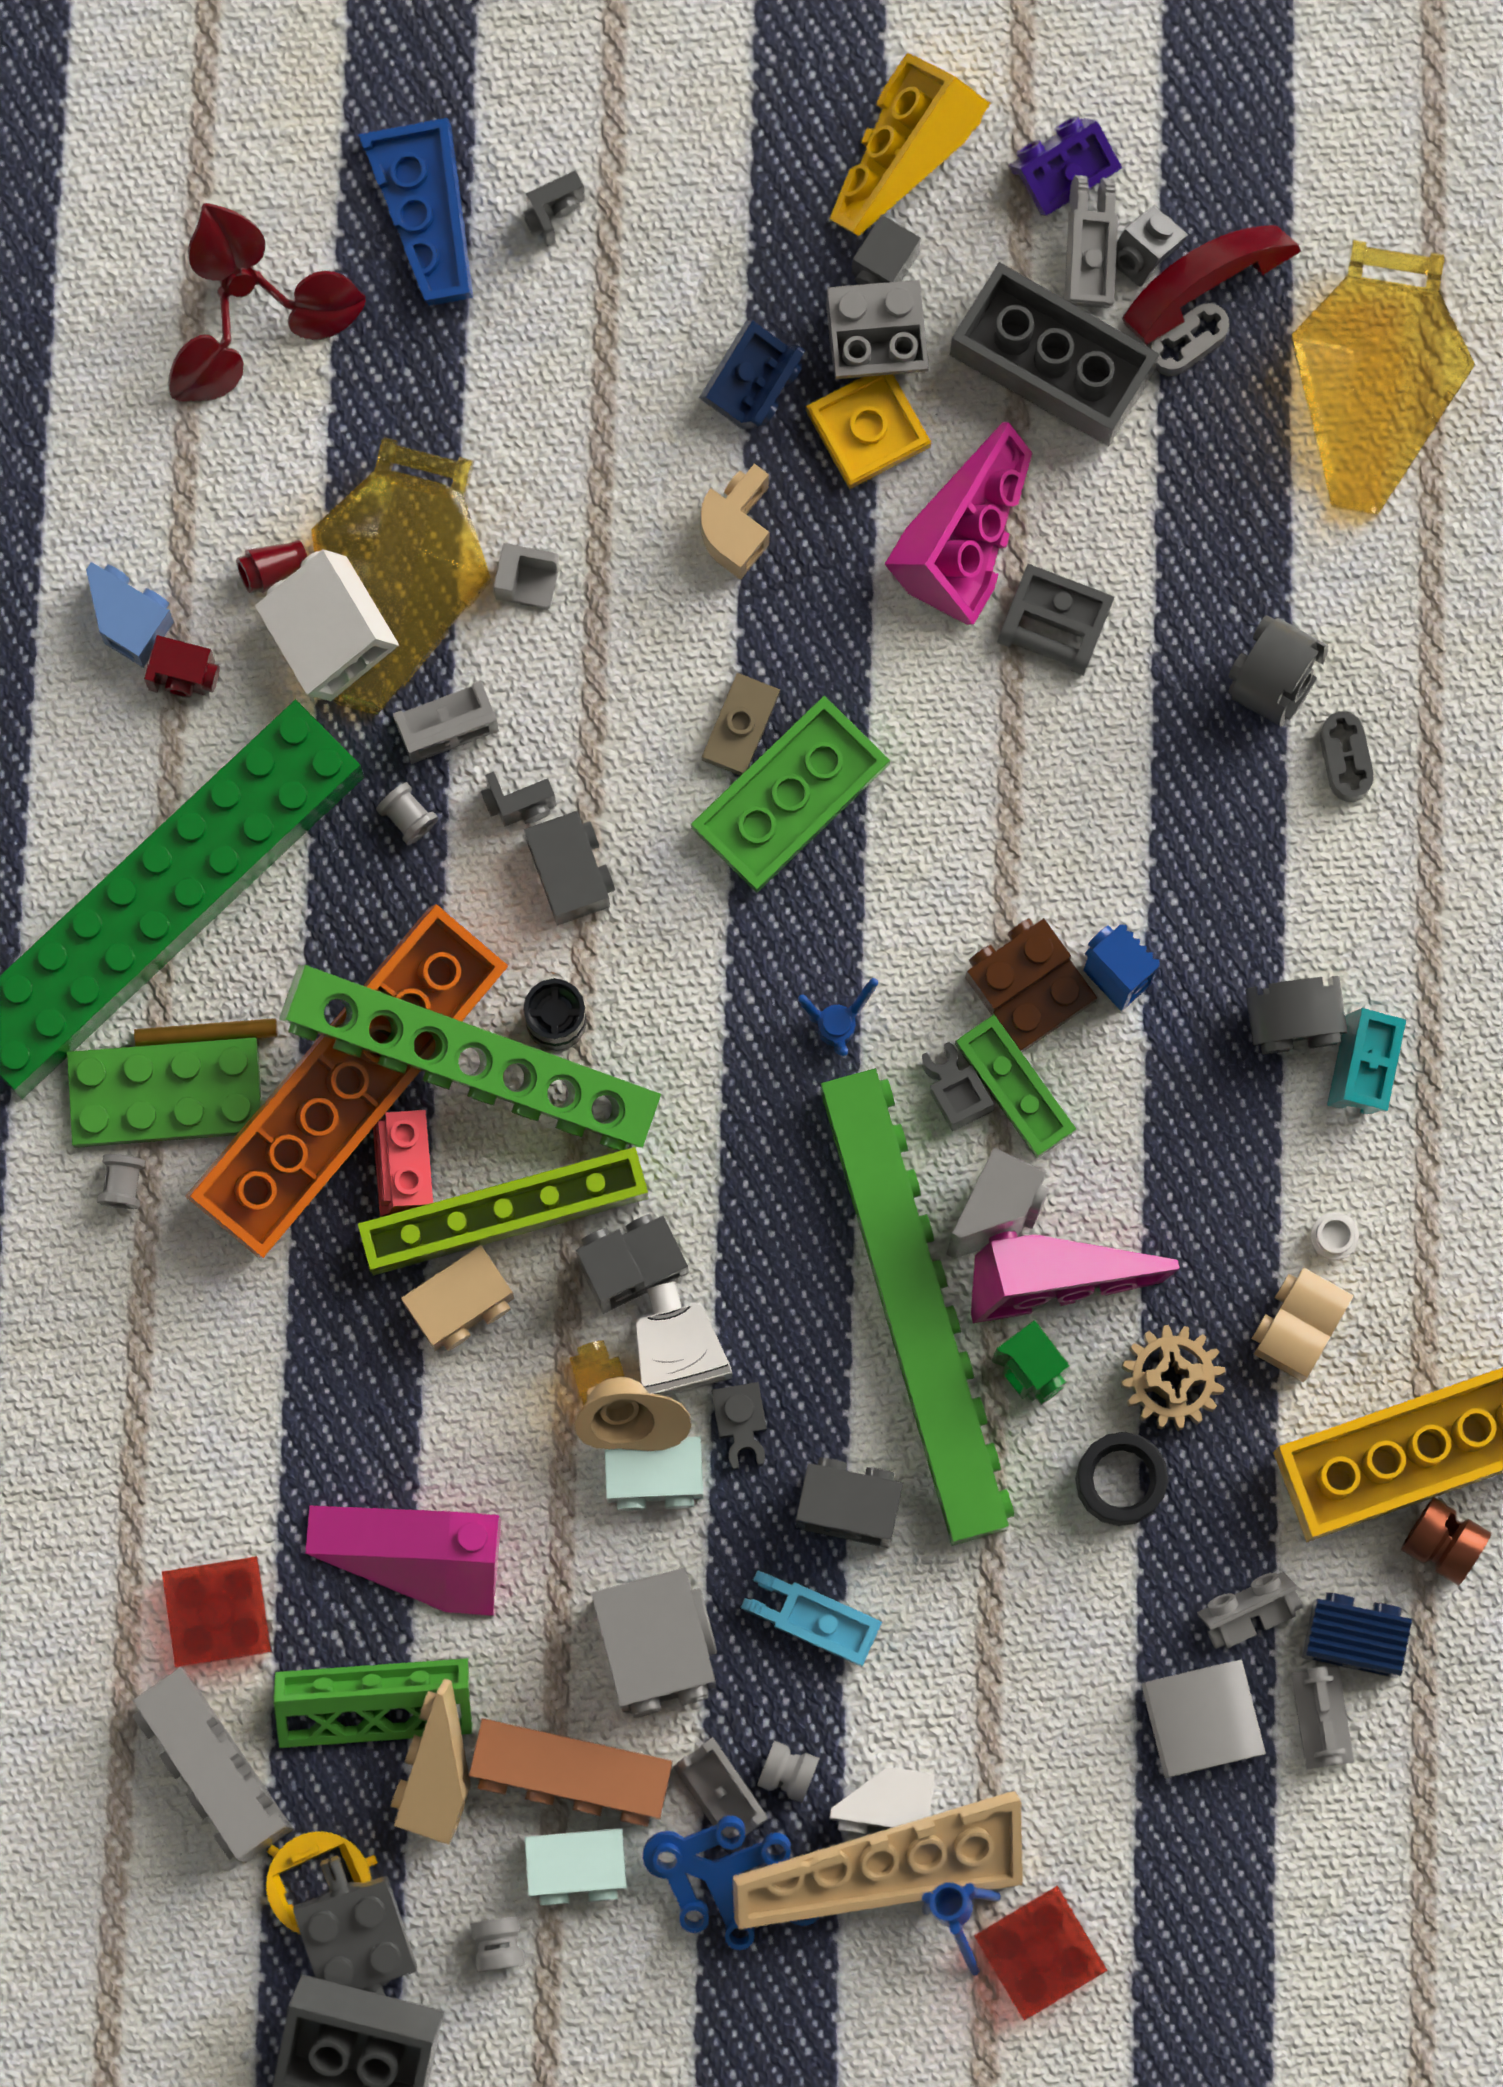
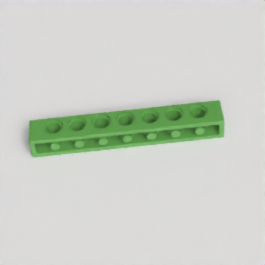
M307 965L297 966L279 1020L290 1023L288 1032L314 1042L318 1034L335 1040L333 1049L359 1058L363 1050L380 1056L378 1062L380 1066L405 1074L407 1066L424 1071L423 1081L448 1090H450L452 1082L469 1088L467 1094L469 1098L493 1106L496 1098L513 1103L511 1112L534 1121H538L541 1114L558 1120L556 1129L579 1137L583 1136L585 1130L602 1135L599 1144L617 1151L628 1149L629 1145L643 1148L661 1094ZM333 999L341 1001L346 1008V1018L337 1027L329 1025L324 1017L325 1006ZM379 1015L384 1016L391 1025L390 1036L382 1043L374 1041L369 1033L371 1021ZM426 1031L433 1036L436 1046L434 1053L429 1058L422 1059L414 1050V1041L420 1033ZM467 1048L474 1049L480 1058L478 1069L471 1075H466L459 1067V1056ZM511 1064H517L524 1073V1081L515 1091L509 1090L503 1081L504 1071ZM561 1080L568 1089V1096L562 1105L555 1107L550 1103L547 1092L549 1086L554 1081ZM605 1096L611 1103L612 1111L609 1118L600 1123L592 1115V1104L598 1097Z

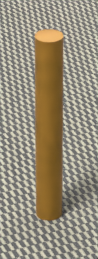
M276 1018L134 1029L135 1047L254 1037L257 1039L278 1037Z

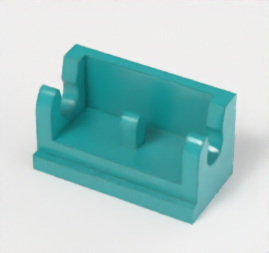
M1361 1008L1345 1015L1347 1033L1341 1035L1327 1106L1338 1109L1346 1108L1347 1106L1360 1108L1361 1114H1373L1379 1111L1386 1112L1389 1108L1406 1019Z

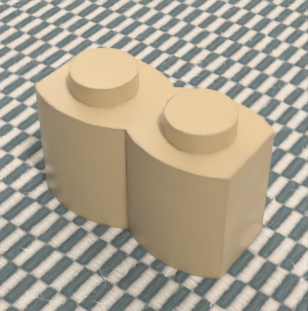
M1303 1267L1297 1278L1291 1274L1287 1275L1275 1296L1277 1300L1283 1303L1274 1318L1265 1314L1252 1339L1259 1343L1254 1355L1304 1383L1349 1306L1353 1295Z

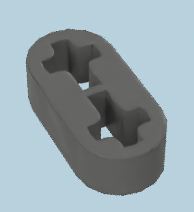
M1339 711L1331 714L1325 720L1320 732V743L1329 785L1333 794L1343 801L1356 802L1368 794L1374 781L1373 768L1361 720L1350 712ZM1337 724H1343L1345 731L1352 730L1354 733L1347 742L1348 752L1342 751L1339 738L1330 737V734L1334 733ZM1351 761L1354 775H1362L1364 778L1359 781L1357 790H1351L1349 783H1341L1339 780L1346 773L1345 762Z

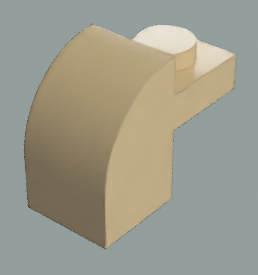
M755 463L746 474L739 471L731 479L724 490V493L727 495L726 499L710 488L701 508V535L708 553L716 562L740 580L769 546L770 532L747 515L769 488V474Z

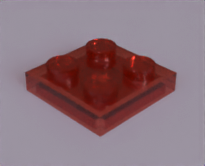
M258 1556L162 1571L175 1668L273 1653Z
M1058 1885L973 1935L1023 2021L1108 1971Z

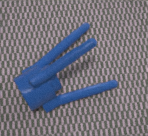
M871 978L849 1008L842 1005H831L820 1011L806 995H799L798 1002L809 1015L810 1021L818 1024V1034L821 1040L827 1045L833 1046L836 1054L843 1057L848 1055V1048L845 1044L853 1038L856 1027L855 1018L861 1014V1010L878 986V980Z
M943 1883L937 1886L932 1893L925 1892L922 1895L924 1902L922 1913L929 1915L932 1912L943 1926L950 1929L970 1973L973 1976H977L980 1970L963 1932L962 1925L972 1915L973 1904L971 1900L973 1898L997 1902L1001 1899V1895L992 1890L977 1888L973 1883H967L963 1887L955 1883Z

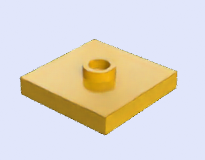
M893 374L861 377L806 406L808 416L849 489L931 448L932 442Z

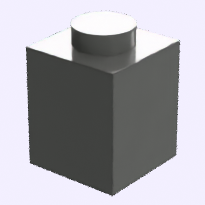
M881 215L852 260V275L856 277L855 281L859 285L902 281L920 253L921 237Z

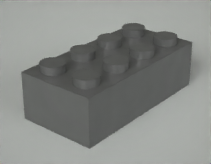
M998 262L951 339L949 354L1108 447L1154 374L1159 358V353L1001 262Z

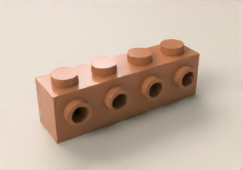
M482 1718L469 1776L479 1780L477 1789L506 1795L507 1787L509 1786L527 1790L525 1800L553 1806L555 1797L574 1801L572 1809L574 1811L601 1816L602 1808L622 1812L620 1821L648 1827L650 1818L661 1819L673 1761Z

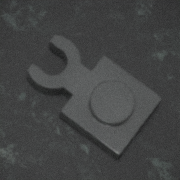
M947 1042L944 1044V1053L948 1058L945 1064L938 1065L933 1063L929 1054L924 1053L922 1054V1066L924 1072L930 1078L939 1080L930 1085V1093L953 1132L993 1112L994 1103L972 1065L959 1071L958 1052L953 1044Z
M759 1382L711 1390L719 1439L733 1437L734 1444L729 1450L731 1468L739 1470L737 1457L739 1452L744 1449L752 1450L756 1454L757 1465L763 1466L765 1451L763 1446L754 1439L753 1433L767 1431Z

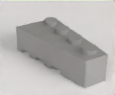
M178 1668L133 1700L139 1710L132 1715L134 1720L148 1739L156 1735L165 1749V1752L159 1755L161 1760L175 1779L182 1775L192 1790L191 1793L186 1795L188 1800L202 1819L209 1816L219 1831L214 1835V1838L230 1860L236 1857L237 1860L247 1863L294 1830L184 1668Z

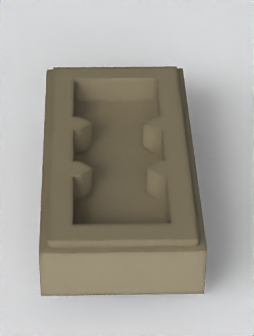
M736 673L702 754V761L741 776L750 767L780 695V689Z

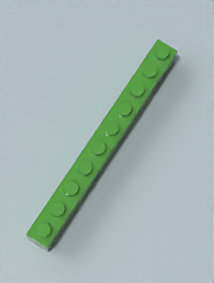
M876 1068L823 1082L820 1089L951 1546L1007 1531L1009 1527L1007 1518L1015 1516L1008 1490L1003 1489L999 1491L994 1472L1000 1471L1001 1466L994 1443L985 1445L980 1427L988 1424L981 1398L976 1397L972 1399L967 1380L974 1379L973 1368L967 1351L958 1352L954 1334L961 1333V1328L954 1305L945 1307L940 1289L948 1287L941 1260L932 1261L927 1243L934 1242V1235L928 1215L919 1216L914 1198L920 1197L921 1191L915 1170H906L901 1153L908 1151L901 1124L892 1125L888 1108L895 1106L890 1083L888 1079L879 1080Z

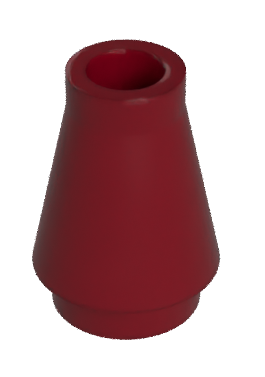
M298 539L285 544L246 549L245 555L236 558V565L247 591L252 593L259 590L261 593H264L272 585L284 580L301 568V563L307 557V553L303 544Z

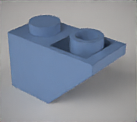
M91 562L86 571L98 628L104 644L144 668L150 659L156 636L165 637L174 623L170 610L167 609L169 603L162 596L148 588L141 593L128 585L130 578L114 566L107 564L102 569Z

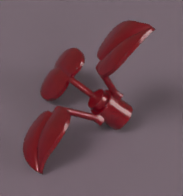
M203 203L198 224L189 243L188 261L192 270L198 276L207 280L219 281L221 284L217 289V293L220 297L222 338L218 342L210 335H198L189 340L179 350L171 366L168 378V389L172 399L180 402L213 400L231 392L241 380L244 370L243 359L237 350L228 348L231 343L229 297L231 295L235 297L247 296L253 291L255 285H260L283 307L292 309L287 321L292 333L304 339L319 340L334 336L351 325L365 305V294L358 290L353 282L343 274L333 271H319L310 274L298 283L294 290V300L286 298L264 278L261 271H255L253 268L263 258L266 248L265 239L260 229L248 218L233 210L210 203Z

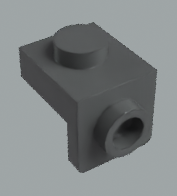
M1153 205L1126 227L1117 240L1116 268L1140 287L1148 281L1155 268L1181 247L1188 234L1175 224L1170 217Z
M494 771L485 775L488 788L481 791L482 797L490 816L493 817L499 814L504 827L523 820L525 824L539 821L551 813L550 808L556 806L555 794L548 778L504 796Z

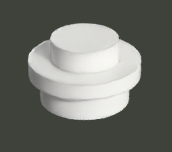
M1332 1212L1321 1216L1314 1223L1310 1237L1314 1250L1321 1257L1328 1260H1341L1348 1257L1355 1250L1359 1240V1233L1356 1224L1351 1218L1342 1213Z

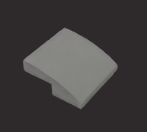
M1242 1659L1141 1684L1165 1778L1266 1754Z

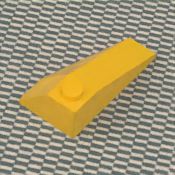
M907 52L880 94L876 104L882 108L874 129H866L861 143L866 146L862 160L859 165L849 170L829 219L855 235L860 236L881 215H884L967 141L971 133L980 125L982 116L991 103L956 76Z

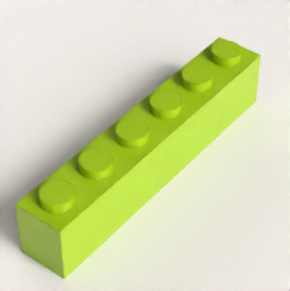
M636 1147L358 1223L368 1264L374 1276L649 1199L648 1189Z

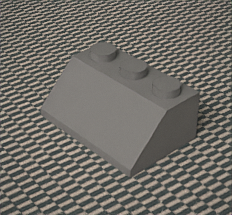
M994 1147L953 1230L946 1255L955 1259L983 1249L989 1243V1238L993 1235L1007 1231H1016L1017 1236H1019L1023 1226L1032 1229L1050 1190L1042 1185L1047 1172Z

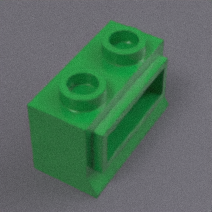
M1035 1320L996 1348L992 1358L993 1363L1004 1367L1003 1375L1022 1399L1028 1396L1031 1401L1037 1399L1040 1405H1043L1063 1390V1386L1067 1383L1064 1377L1070 1365Z

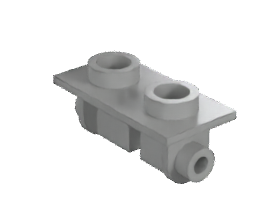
M1281 1572L1279 1574H1264L1256 1578L1251 1583V1587L1235 1595L1232 1593L1220 1595L1212 1599L1208 1603V1607L1197 1612V1614L1210 1629L1208 1635L1214 1647L1217 1649L1224 1645L1228 1649L1257 1635L1251 1618L1258 1616L1263 1628L1268 1630L1296 1617L1295 1611L1303 1608L1295 1591L1298 1589L1296 1584L1284 1572Z
M1339 1666L1308 1669L1307 1671L1291 1673L1306 1769L1354 1763Z

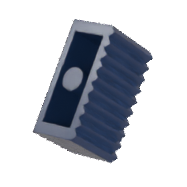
M1330 1592L1326 1593L1325 1600L1316 1599L1313 1601L1302 1655L1303 1659L1390 1678H1398L1402 1675L1412 1619L1401 1617L1402 1608L1384 1603H1373L1372 1610L1353 1606L1355 1598Z

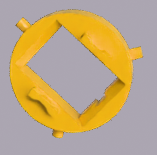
M317 1831L299 1835L287 1842L280 1850L272 1844L267 1851L274 1858L267 1873L266 1890L268 1901L274 1914L287 1928L301 1934L293 1912L294 1907L292 1904L289 1905L285 1896L287 1891L279 1874L339 1847L353 1881L365 1883L372 1880L369 1867L378 1863L375 1855L365 1858L353 1843L337 1834Z

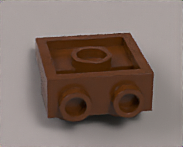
M1030 918L1019 923L1007 933L1011 941L997 951L992 945H988L969 959L972 968L967 971L965 977L990 1014H994L1021 1052H1024L1095 1003L1098 998L1070 960V953L1044 918L1036 924Z

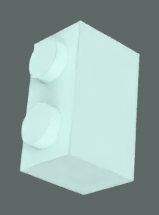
M701 1436L687 1437L677 1446L666 1450L605 1449L607 1502L617 1503V1510L646 1509V1501H665V1508L669 1509L694 1507V1499H703Z
M622 1829L524 1837L528 1892L530 1897H540V1906L568 1904L569 1894L587 1892L589 1902L618 1899L617 1890L627 1889Z

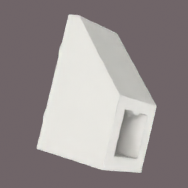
M886 1767L832 1807L829 1820L839 1821L838 1830L867 1834L868 1826L890 1829L929 1817L935 1774Z

